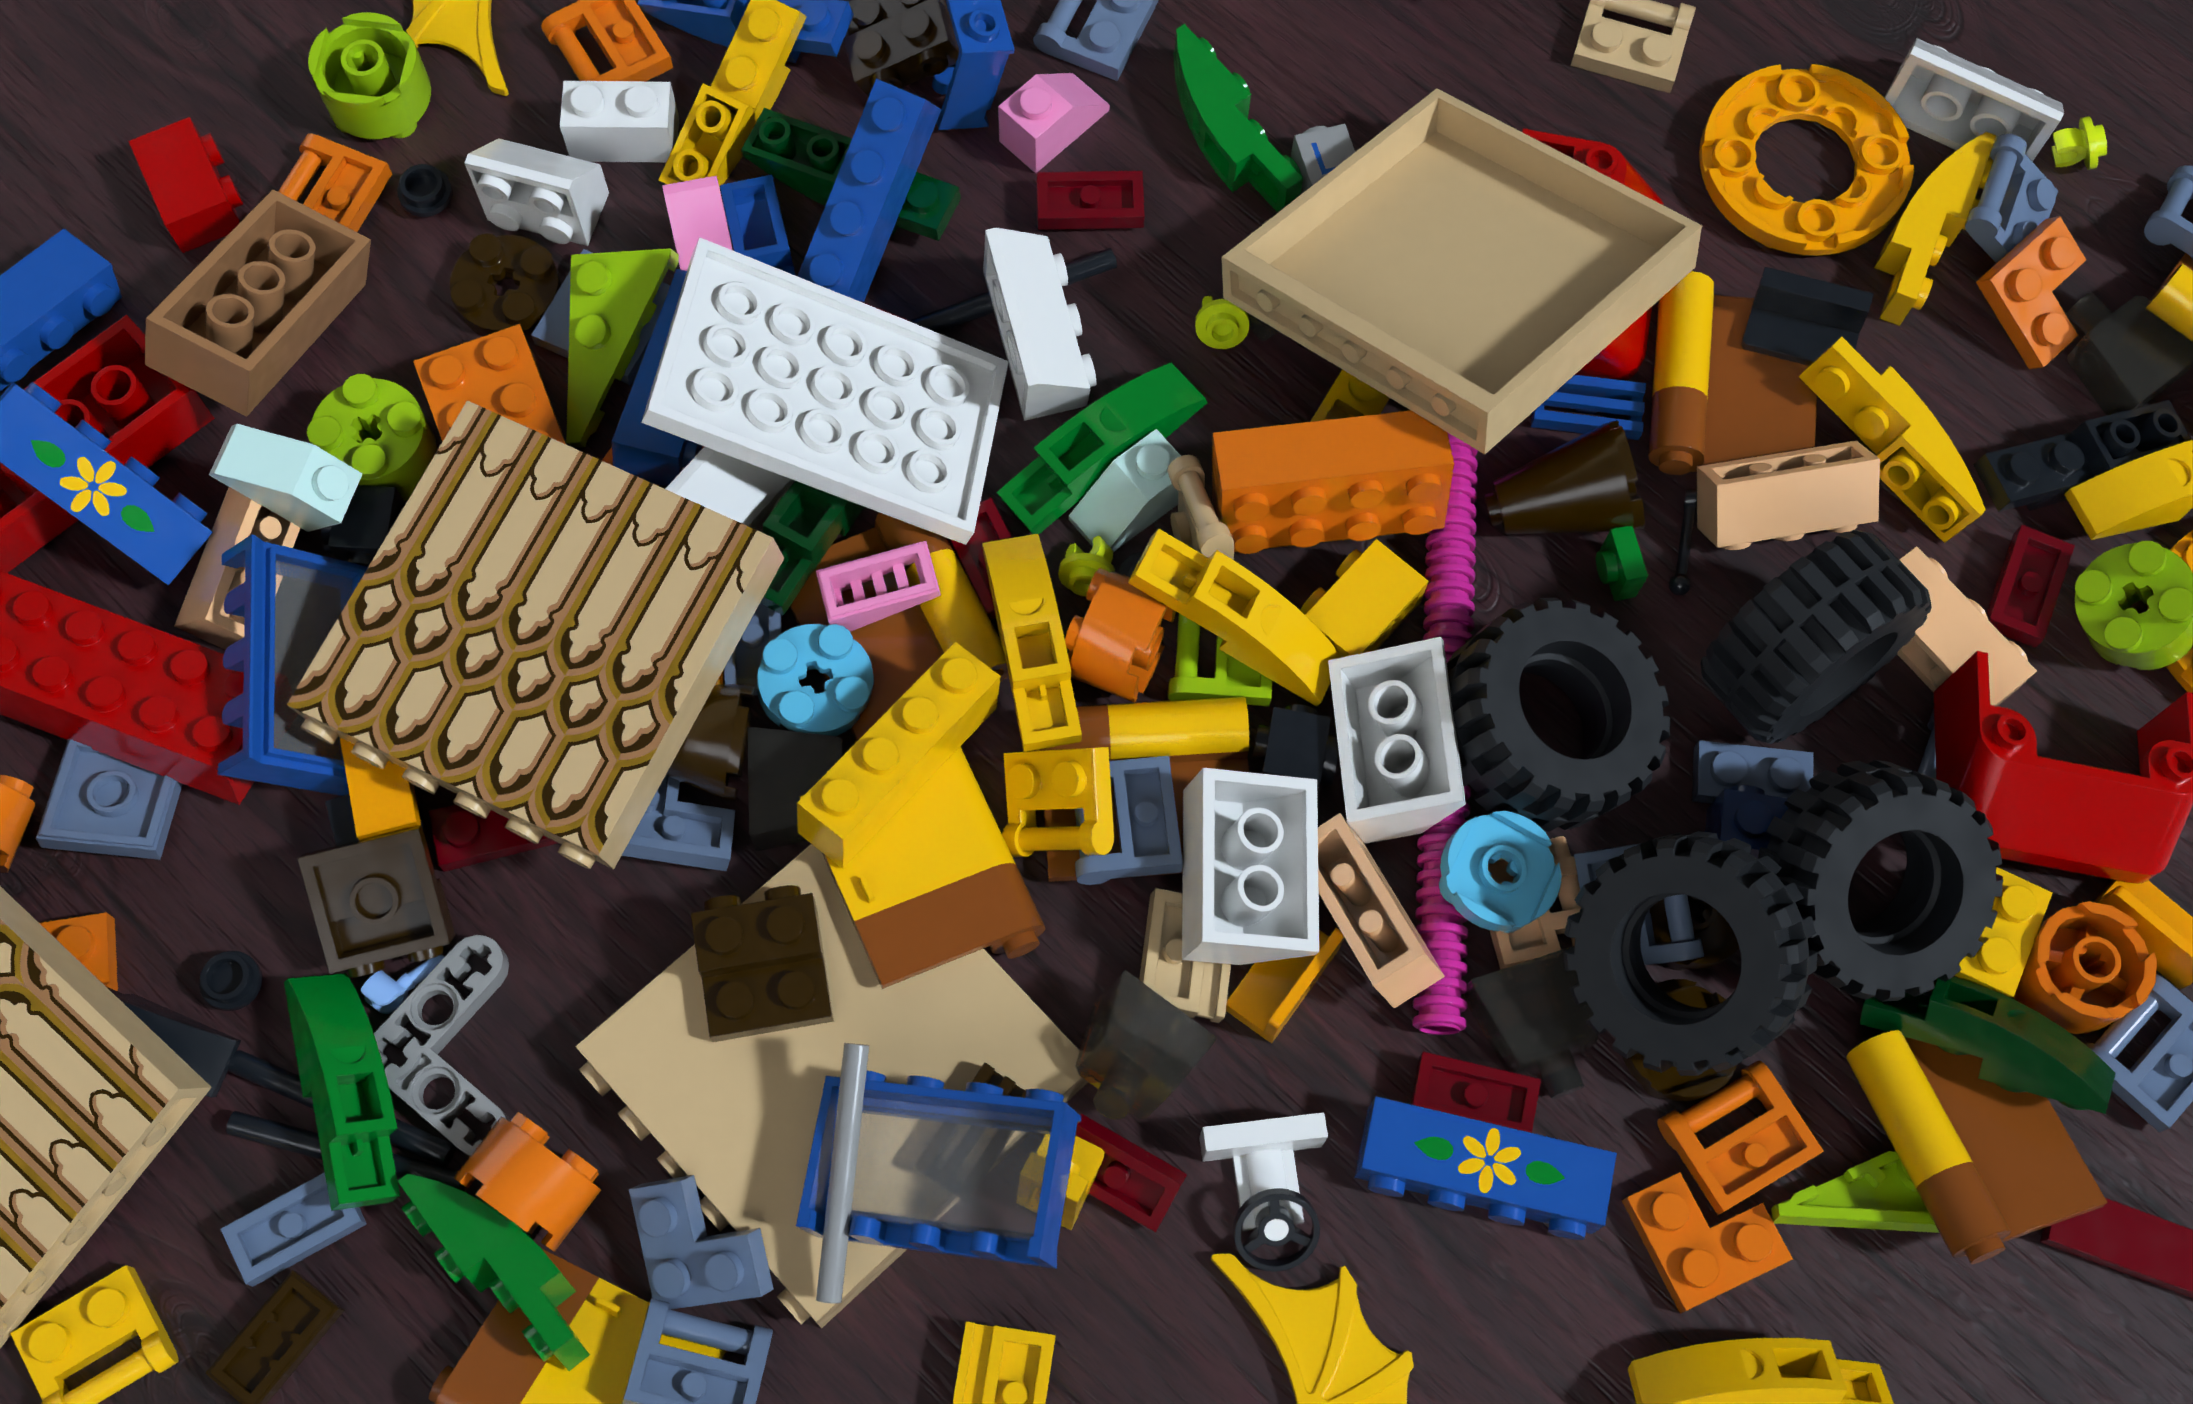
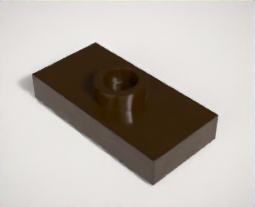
M292 1270L205 1374L241 1404H267L345 1310L299 1272Z

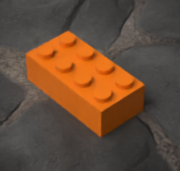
M520 324L413 361L442 442L468 400L567 445Z
M1411 410L1214 432L1212 438L1213 507L1219 522L1227 525L1234 540V552L1243 554L1257 553L1267 548L1293 545L1302 548L1312 547L1320 542L1346 539L1366 541L1376 536L1399 533L1420 535L1434 529H1443L1445 527L1454 469L1448 433Z

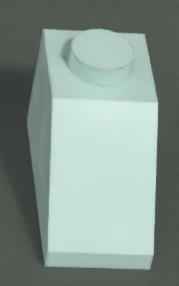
M240 424L231 426L209 473L211 477L307 532L340 524L362 477L361 472L314 444Z
M1155 429L1111 462L1070 513L1069 521L1092 547L1094 537L1100 535L1115 552L1178 505V490L1173 487L1167 469L1169 464L1181 455Z

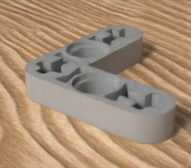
M483 935L466 937L456 944L374 1033L384 1066L388 1061L387 1056L383 1053L385 1048L390 1044L400 1048L413 1036L408 1030L403 1028L409 1020L422 1034L430 1037L423 1045L414 1036L402 1051L408 1058L406 1063L400 1068L393 1063L385 1068L388 1085L395 1094L469 1157L482 1140L477 1141L473 1146L470 1144L475 1138V1133L457 1118L463 1113L465 1108L483 1123H488L495 1118L496 1120L492 1124L491 1129L501 1116L511 1121L497 1105L438 1056L440 1051L502 985L508 975L509 962L507 955L495 940ZM491 952L487 958L488 963L492 967L486 975L476 971L463 983L472 992L466 999L463 998L453 985L445 982L453 975L461 983L472 970L467 963L469 957L475 953L483 958ZM438 994L451 997L454 1007L448 1020L439 1025H428L423 1021L422 1008L429 998ZM440 1077L451 1079L455 1086V1094L451 1103L438 1110L427 1108L424 1104L423 1093L428 1083ZM474 1097L476 1099L475 1102L468 1105L470 1098ZM454 1120L452 1127L448 1128L447 1123Z

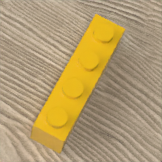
M955 641L797 802L798 834L843 869L997 709L1001 676Z

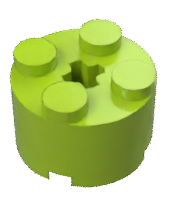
M371 12L355 13L343 17L344 24L335 28L330 33L326 27L318 34L311 46L308 66L316 88L336 127L342 132L365 139L389 137L400 139L410 136L416 130L417 122L429 105L431 84L417 47L409 34L393 18Z
M366 374L350 376L342 386L328 394L317 407L312 421L307 427V436L311 444L318 446L362 473L358 485L396 487L404 501H408L437 450L434 433L413 395L394 382L372 378Z
M2153 541L2125 544L2112 548L2098 556L2079 575L2075 583L2076 614L2092 647L2105 660L2116 665L2137 668V670H2154L2178 661L2192 649L2193 572L2186 562L2174 552ZM2142 601L2148 605L2149 609L2139 614L2136 609L2131 608V605Z

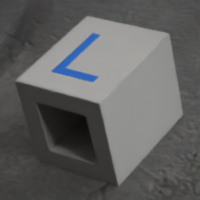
M1345 124L1328 128L1326 126H1315L1307 129L1302 134L1294 135L1291 158L1298 165L1303 177L1301 194L1355 153Z

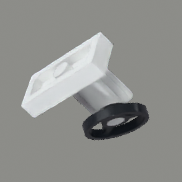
M1324 1112L1202 1128L1199 1137L1202 1161L1233 1159L1240 1208L1234 1219L1233 1236L1240 1255L1253 1267L1271 1272L1292 1269L1303 1263L1313 1253L1320 1237L1319 1220L1312 1204L1299 1192L1293 1151L1321 1148L1328 1138ZM1302 1207L1308 1212L1312 1220L1310 1235L1295 1226V1224L1304 1223ZM1241 1229L1243 1231L1254 1230L1245 1242L1242 1243ZM1291 1240L1304 1245L1297 1253L1279 1260L1262 1259L1251 1253L1264 1243L1269 1246L1278 1247Z

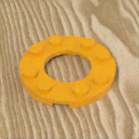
M1781 64L1746 75L1734 83L1720 97L1709 116L1700 141L1699 161L1702 178L1712 201L1725 218L1738 230L1764 246L1798 255L1820 256L1841 253L1857 248L1876 237L1889 225L1908 195L1914 175V165H1910V156L1906 144L1910 137L1900 116L1891 104L1862 80L1838 69L1817 64H1811L1809 70H1781ZM1794 119L1817 122L1835 131L1848 145L1855 162L1852 184L1847 191L1831 201L1812 199L1803 203L1793 201L1794 198L1790 195L1784 197L1778 194L1763 180L1764 175L1759 173L1755 162L1757 156L1755 146L1760 135L1776 123Z

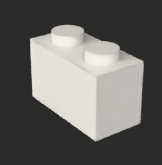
M563 81L560 129L569 156L589 162L666 163L678 138L679 114L671 82Z

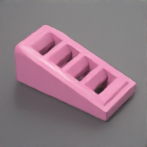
M926 541L816 570L829 624L844 626L849 631L859 629L941 596ZM915 563L921 584L910 587L905 566ZM894 571L898 590L888 593L883 575ZM873 580L877 596L866 599L862 584ZM852 589L855 602L844 605L841 592Z

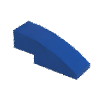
M772 175L720 185L734 251L795 275Z

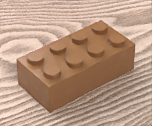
M272 190L146 318L145 365L247 417L366 285L371 239Z

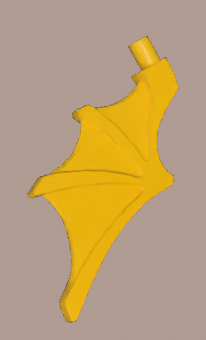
M412 0V19L406 32L414 41L417 49L421 44L426 43L451 47L468 56L479 67L486 78L489 89L493 93L503 96L509 95L493 42L491 27L492 0Z
M1228 1253L1213 1254L1211 1256V1261L1243 1296L1276 1346L1286 1368L1296 1404H1407L1408 1380L1410 1372L1414 1367L1412 1352L1408 1350L1401 1354L1393 1352L1375 1337L1362 1314L1357 1297V1283L1346 1266L1340 1267L1338 1279L1329 1284L1312 1289H1292L1274 1285L1261 1279L1244 1267L1235 1255Z

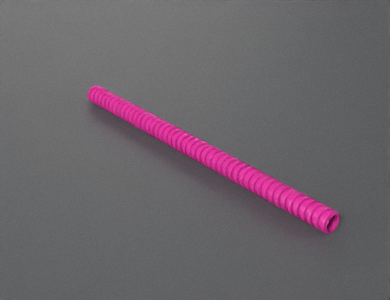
M1448 433L1454 460V469L1445 527L1428 532L1429 536L1425 542V547L1429 551L1425 556V563L1429 567L1425 571V578L1429 582L1424 592V596L1428 600L1424 604V612L1427 617L1423 622V628L1427 632L1424 634L1423 640L1441 637L1444 641L1446 662L1449 661L1456 650L1466 643V640L1473 636L1470 632L1473 631L1475 622L1470 616L1475 611V605L1471 600L1475 596V588L1472 585L1475 580V571L1472 567L1476 563V556L1473 553L1476 547V540L1473 535L1476 532L1474 519L1477 515V509L1474 505L1477 500V492L1474 489L1477 485V476L1474 472H1476L1478 462L1475 458L1478 450ZM1468 785L1464 787L1465 800H1468L1471 796V789ZM1467 802L1466 805L1423 832V836L1419 837L1417 841V847L1423 853L1417 857V865L1422 868V871L1418 872L1416 882L1422 888L1417 890L1416 900L1422 905L1415 911V917L1421 921V924L1416 926V930L1445 975L1444 978L1421 991L1419 997L1413 1000V1008L1419 1011V1015L1413 1017L1412 1026L1420 1032L1428 1034H1456L1467 1027V1020L1461 1017V1012L1467 1009V1002L1461 998V994L1467 991V983L1461 980V977L1468 972L1467 964L1462 962V958L1468 955V947L1462 944V941L1468 937V929L1463 926L1467 919L1455 909L1453 904L1443 898L1439 889V881L1442 876L1440 869L1442 852L1451 835L1468 821L1465 818L1470 815L1471 806Z

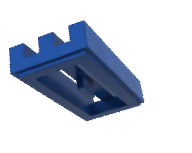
M1574 375L1532 412L1531 427L1585 434L1605 423L1618 420L1619 426L1623 427L1627 439L1639 440L1644 427L1642 416L1645 408L1643 396L1646 383ZM1544 405L1575 409L1576 412L1589 414L1604 412L1629 415V420L1544 410Z

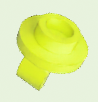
M2090 116L2080 118L2079 129L2066 128L2053 133L2055 146H2052L2051 150L2055 167H2067L2084 160L2087 170L2095 169L2098 167V157L2107 155V140L2102 124L2094 126Z
M1205 296L1202 299V308L1198 311L1195 319L1197 336L1204 344L1215 349L1235 347L1246 338L1249 332L1248 313L1226 299L1212 301V296Z
M1100 535L1094 537L1093 547L1089 553H1084L1076 543L1069 545L1065 558L1060 563L1059 580L1065 587L1077 595L1087 596L1091 580L1099 568L1108 572H1115L1111 564L1113 550Z

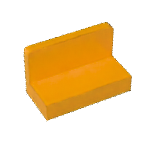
M2112 880L2094 902L2114 906L2134 918L2139 924L2135 930L2145 941L2148 953H2155L2157 959L2156 970L2180 990L2193 983V917L2149 880L2139 884Z
M1337 928L1334 929L1330 936L1319 930V953L1316 955L1254 963L1227 1000L1226 1011L1272 1044L1339 951L1345 938L1344 935Z

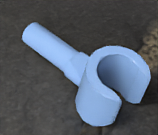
M441 954L428 959L410 972L403 974L397 981L382 970L374 973L361 988L365 1001L382 1014H392L407 998L408 992L414 989L415 985L422 982L441 962L444 956Z

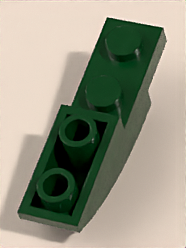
M764 108L741 148V152L746 159L774 178L825 206L852 138ZM916 172L891 235L894 236L897 228L900 227L939 241L961 200L959 187Z
M795 481L762 525L763 533L774 538L784 556V560L760 603L784 616L839 534L845 537L864 509V506Z
M1953 976L1946 982L1937 979L1933 991H1928L1915 997L1905 992V997L1898 1001L1882 1002L1872 997L1865 1000L1860 1019L1861 1025L1876 1028L1881 1033L1899 1030L1904 1037L1937 1045L1945 1052L1955 1055L1970 1054L1983 1058L1978 1079L1993 1082L2000 1088L2010 1092H2028L2054 1099L2071 1109L2093 1110L2106 1114L2116 1073L2093 1050L2066 1029L2039 1012L2004 994Z

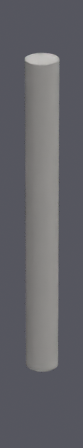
M844 1043L816 1295V1301L823 1303L842 1302L869 1045Z

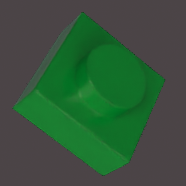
M1633 526L1610 529L1604 543L1596 554L1599 578L1603 584L1609 583L1614 601L1636 597L1648 577Z

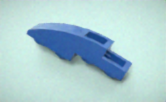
M639 0L637 4L641 11L664 23L713 43L729 47L750 0ZM777 0L807 16L787 62L796 63L800 52L837 57L854 16L848 1Z

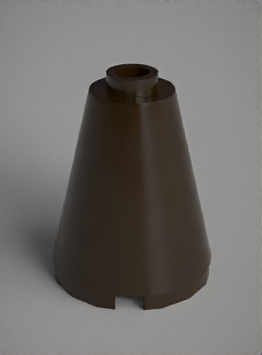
M1618 420L1605 423L1492 480L1494 492L1484 494L1491 525L1502 524L1505 534L1609 532L1610 529L1624 526H1633L1634 531L1645 528L1642 498L1634 500L1632 498L1637 494L1635 481L1638 480L1625 432L1623 427L1619 426Z
M742 683L714 686L665 776L720 798L736 801L739 790L728 787L730 776H742L752 713H748L749 707L741 706L742 697L754 699L755 685Z

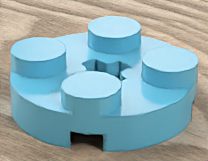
M823 624L800 625L783 632L765 646L757 675L759 701L770 720L779 727L781 723L787 729L796 731V736L812 740L832 738L852 728L859 720L860 714L866 709L873 689V668L864 648L853 639L851 632L844 626L837 624L828 626ZM815 669L820 673H826L830 677V680H827L824 684V692L815 694L811 686H801L799 680L806 677L808 670Z
M1496 811L1490 815H1481L1465 822L1448 839L1441 856L1440 869L1442 876L1439 881V889L1443 898L1453 904L1455 909L1471 923L1487 930L1512 933L1538 919L1553 905L1561 886L1562 874L1560 863L1555 865L1554 856L1548 848L1552 845V842L1540 826L1520 814L1509 811ZM1500 858L1508 862L1506 872L1514 877L1513 882L1503 881L1501 884L1497 883L1491 877L1492 873L1488 870V863L1494 864Z

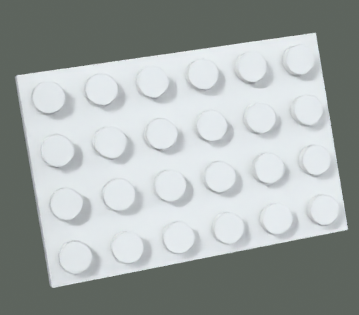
M699 237L691 256L641 423L966 545L975 531L1009 361Z

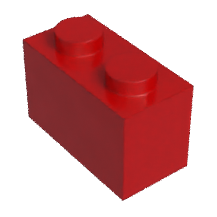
M190 117L128 141L164 225L182 253L227 236L241 222L235 208L244 205L241 196L230 175L220 177L216 168L225 163L223 156L211 133L201 136Z

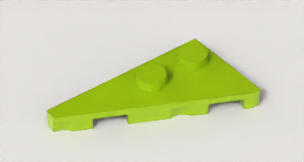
M671 248L571 255L567 444L575 448L586 447L590 435L596 432L605 414L600 408L614 379L621 381L640 342L641 330L644 325L650 322L658 306L653 303L655 295L668 269L674 272L679 263V254Z
M1888 1151L1852 1167L1843 1175L1817 1187L1812 1185L1794 1193L1790 1199L1774 1205L1771 1209L1774 1224L1939 1233L1896 1151Z

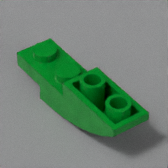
M1185 24L1176 29L1174 49L1175 82L1186 121L1200 150L1232 193L1249 181L1278 213L1301 194L1303 177L1298 165L1291 157L1281 155L1268 141L1264 129L1256 120H1248L1251 93L1245 80L1238 73H1231L1217 59L1213 47L1205 38H1198Z
M1172 362L1153 369L1104 395L1057 428L1034 447L1038 457L996 493L1031 534L1039 535L1086 495L1114 459L1155 429L1166 439L1205 406L1207 400Z
M347 973L287 978L284 982L302 1094L303 1098L312 1097L331 1211L393 1202L400 1196L389 1135L398 1128L384 1065L359 995Z
M406 1174L397 1181L410 1198V1201L401 1207L403 1212L423 1237L431 1231L434 1232L443 1245L434 1252V1255L455 1283L466 1277L480 1293L490 1287L510 1314L520 1307L531 1322L529 1326L522 1330V1333L544 1362L555 1355L567 1370L570 1371L590 1355L556 1308L577 1291L541 1247L521 1228L490 1205L462 1190L439 1181L412 1174Z

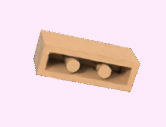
M1850 441L1697 466V528L1717 548L1741 550L1749 547L1751 542L1768 539L1795 541L1803 538L1805 533L1823 530L1837 533L1850 532L1855 530L1859 524L1878 522L1880 458L1858 441Z
M229 487L212 528L213 533L209 536L174 627L224 650L243 638L244 617L226 614L224 611V601L226 595L231 590L245 582V568L239 567L237 569L222 565V554L251 534L256 535L264 542L293 548L300 527ZM276 575V591L282 576Z
M1917 546L1900 559L1907 569L1928 589L1932 608L1931 612L1927 614L1924 624L1915 631V636L1897 653L1933 693L1976 651L1988 653L1990 705L1998 706L2037 672L2028 662L2023 649L2015 642L2007 640L1992 625L1984 609L1974 600L1966 598L1948 579L1945 569L1939 562L1927 557Z
M1339 813L1318 827L1319 895L1372 985L1393 1008H1396L1444 978L1445 975L1367 847L1348 825L1342 814Z

